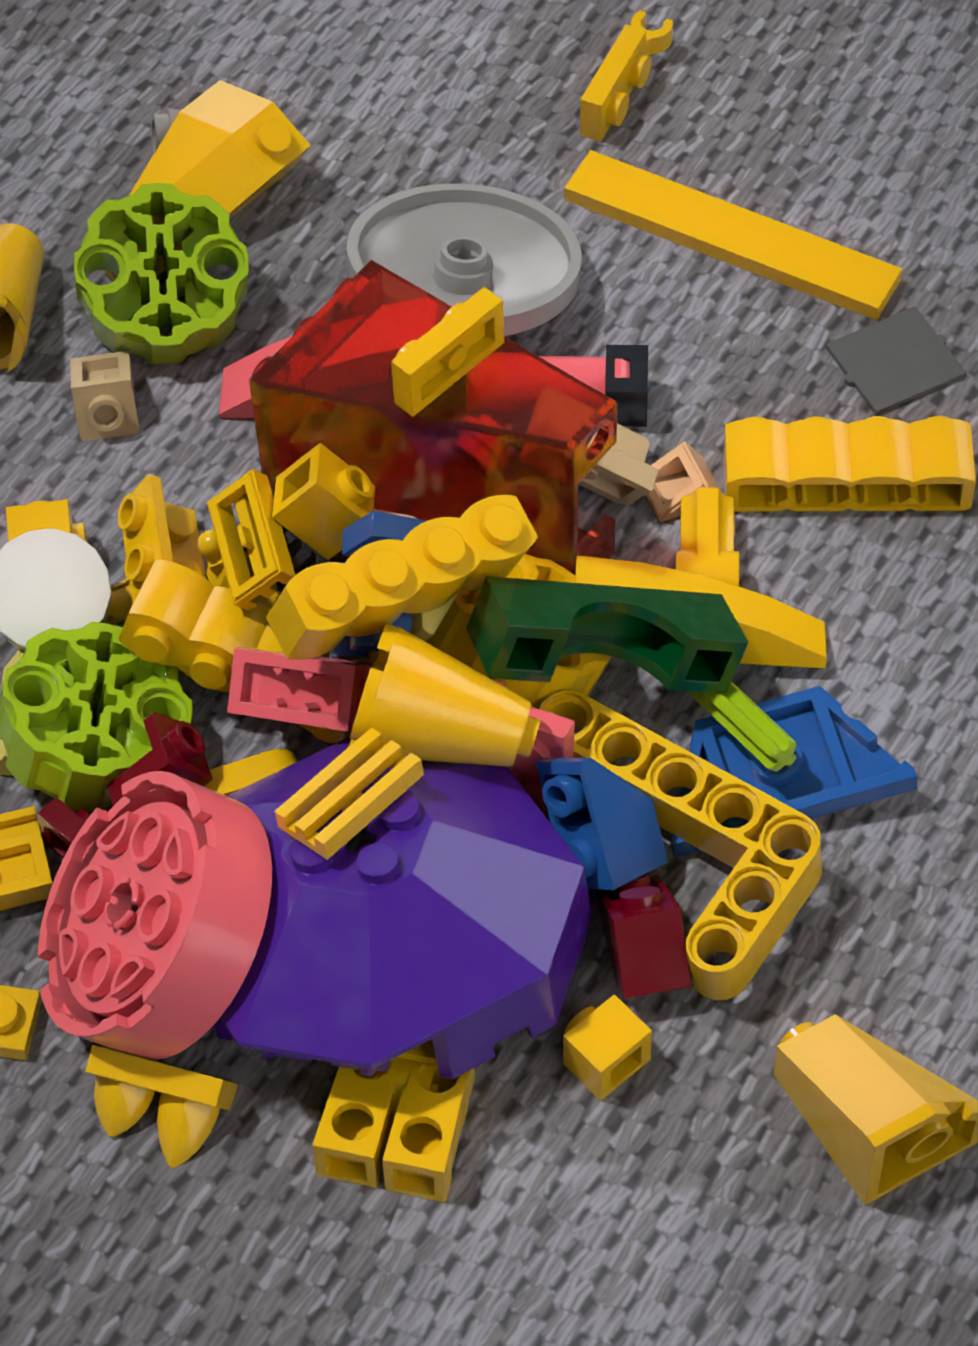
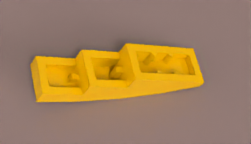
M577 555L575 583L722 594L749 642L739 664L826 669L825 622L769 596L708 576L643 562Z

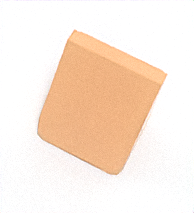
M684 441L651 465L659 470L653 489L646 494V497L659 521L664 522L680 516L682 496L693 493L699 487L719 488L703 456Z

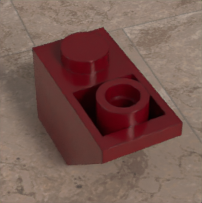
M648 872L615 890L595 889L615 982L623 997L630 998L691 987L681 908L659 874L650 876Z

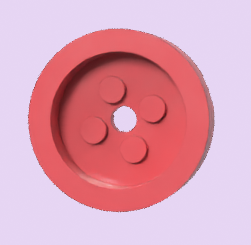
M153 771L136 776L122 784L123 797L108 812L96 808L77 833L62 860L47 899L40 928L37 957L48 961L49 983L40 990L47 1013L60 1029L69 1034L129 1055L148 1060H159L176 1055L198 1041L222 1016L240 989L255 958L265 928L272 888V861L265 829L257 815L248 806L173 773Z

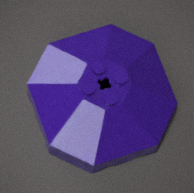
M350 737L228 795L227 797L248 806L257 815L265 829L271 852L272 888L265 928L249 972L230 1005L211 1027L219 1039L231 1041L233 1037L239 1047L260 1050L263 1058L273 1059L275 1056L310 1062H312V1059L331 1062L333 1066L360 1070L361 1074L365 1076H372L376 1070L386 1072L392 1059L432 1039L440 1077L454 1079L494 1058L493 1044L525 1028L530 1037L533 1038L556 1026L592 919L585 868L507 767L422 761L424 775L362 829L368 830L369 840L373 841L374 844H362L358 852H348L347 845L345 844L328 860L280 829L274 811L344 752L350 744ZM388 768L362 791V795L384 777L390 769ZM340 810L339 812H337L316 832L320 833L326 826H328L334 819H336L342 813V811Z

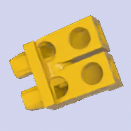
M432 1039L392 1059L386 1072L376 1070L372 1076H365L361 1074L360 1070L339 1067L312 1144L316 1176L377 1188L383 1168L385 1190L446 1203L460 1133L466 1118L469 1097L475 1080V1069L473 1068L454 1079L440 1077Z

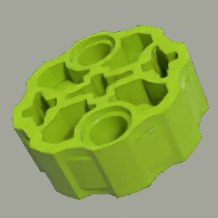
M171 183L142 184L134 194L120 200L107 199L88 218L87 233L82 241L81 248L74 253L76 297L78 304L84 307L87 316L93 324L94 336L113 352L129 350L130 353L143 357L151 364H172L182 362L188 355L204 348H216L235 329V318L241 301L247 296L249 261L246 245L238 240L236 233L229 224V213L219 203L207 195L192 196L180 192ZM163 215L165 224H153L151 216ZM182 243V250L174 251V247ZM137 246L146 249V252H138ZM157 255L163 256L164 270L167 271L168 279H166L165 295L160 294L159 280L156 279ZM221 264L232 268L235 274L228 279L219 280L209 276L206 270L213 265ZM102 269L111 271L117 278L110 284L97 285L89 281L88 276L94 271ZM185 296V304L178 301L177 297ZM149 298V303L141 307V299ZM159 325H170L172 335L167 337L160 336Z
M90 622L82 628L61 630L52 627L37 634L27 641L24 655L18 662L6 669L0 693V739L3 741L8 754L6 761L7 769L26 789L40 790L53 798L58 797L73 811L83 809L88 813H93L96 808L102 809L113 805L106 785L152 750L143 720L152 712L191 723L192 700L182 691L178 680L179 668L142 660L118 640L123 627L106 623ZM91 707H94V708H95L94 722H96V727H93V726L91 725V720H92V711H90V708H91Z

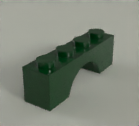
M492 576L485 577L466 627L490 679L550 682L557 663L561 659L578 653H597L613 656L642 668L660 681L668 690L727 693L749 643L722 594Z

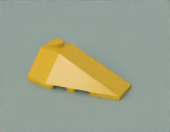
M220 80L178 113L129 195L134 194L142 184L171 183L180 192L192 196H209L229 213L230 220L290 172L311 145L273 101ZM163 215L151 216L153 224H165ZM182 243L174 247V251L182 250ZM137 246L138 252H146V249ZM157 255L156 278L166 271L164 270V258L162 255ZM103 270L112 281L117 278L111 271Z

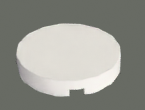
M53 528L27 531L7 542L1 548L0 634L16 648L25 651L28 640L52 627L61 630L82 628L90 622L105 623L112 600L108 569L97 550L79 536Z

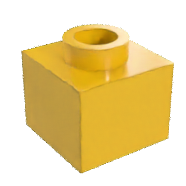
M614 994L597 1009L593 1006L583 1009L567 1025L563 1035V1065L601 1101L651 1060L652 1030Z

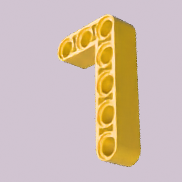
M564 690L551 694L542 702L539 709L574 720L575 727L582 729L574 734L573 758H592L653 799L659 827L733 867L729 876L690 929L686 939V953L690 979L694 988L701 995L712 1000H728L738 996L747 987L819 883L822 875L821 836L816 823L803 813L583 693ZM621 757L637 759L627 766L611 764L614 760ZM675 787L692 789L689 794L682 797L666 795L670 789ZM733 817H740L749 821L746 825L739 828H727L721 825L725 820ZM789 848H797L806 853L803 857L796 860H786L777 856L781 851ZM750 900H763L770 904L767 909L760 912H748L740 908L745 902ZM714 952H726L734 956L730 962L718 966H713L703 961L704 958Z

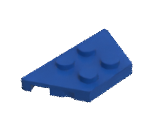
M821 686L756 703L797 744L794 751L797 757L795 762L791 766L784 765L778 772L769 771L713 716L695 721L690 743L691 753L794 808L810 819L918 789L917 775L914 767L906 760L901 764L878 745L877 735L860 720L847 716L843 712L841 704ZM681 787V797L689 794L692 789ZM733 817L725 820L721 825L727 828H739L746 825L749 821L740 817ZM672 833L670 834L674 857L700 851L699 848Z

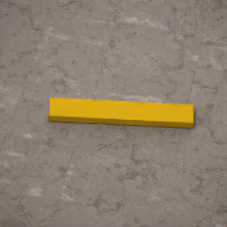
M592 150L589 151L564 187V200L876 321L901 282L903 268Z

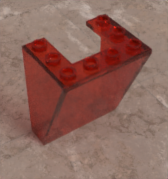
M370 260L353 278L349 277L343 280L337 287L333 297L313 317L309 316L302 320L295 329L292 338L272 357L268 356L261 360L254 369L249 379L261 473L268 476L272 494L275 492L276 477L316 445L322 443L348 465L359 467L369 477L371 483L375 485L374 509L414 516L417 519L426 521L440 517L460 518L470 506L484 498L496 495L517 496L538 536L525 554L536 558L550 559L575 576L577 555L610 559L615 554L616 520L605 514L589 532L578 527V483L617 443V401L504 337V343L412 417L394 403L391 361L406 343L411 340H418L441 322L446 312L452 306L373 260ZM596 434V436H595L593 442H592L591 445L588 447V445H589L591 439H592L593 436Z

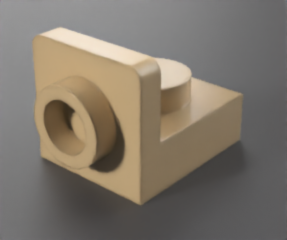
M129 350L71 358V393L80 439L82 441L137 434L139 432V420L134 397L133 369Z

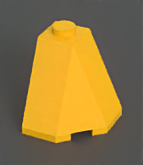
M836 1014L816 1025L813 1022H805L794 1027L784 1035L779 1045L776 1046L773 1075L864 1205L871 1203L978 1143L977 1099Z

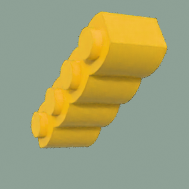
M819 416L809 417L788 424L762 417H748L743 420L725 424L724 435L725 495L734 498L735 512L783 511L786 509L791 511H844L846 509L853 511H904L907 509L915 511H965L972 508L976 485L971 423L945 416H933L910 424L883 416H873L849 424Z
M496 495L487 497L470 506L460 518L440 517L421 523L412 529L403 541L387 539L369 543L355 551L345 564L327 562L302 570L288 582L266 616V619L287 659L306 660L316 658L335 648L345 635L359 637L378 633L384 629L386 623L392 625L402 613L429 612L450 601L458 590H481L486 576L506 578L538 536L517 496Z
M155 560L128 613L118 639L126 648L144 661L178 667L200 686L228 693L230 690L234 648L241 647L283 652L266 619L270 609L258 601V606L251 611L242 609L234 605L230 588L214 586L194 570L166 560ZM327 652V653H325V654H323V655H321V656H319V657H327V658H329V652ZM368 652V659H367V660L360 661V662H368V663H369V652ZM300 724L316 738L328 743L342 741L350 737L352 732Z

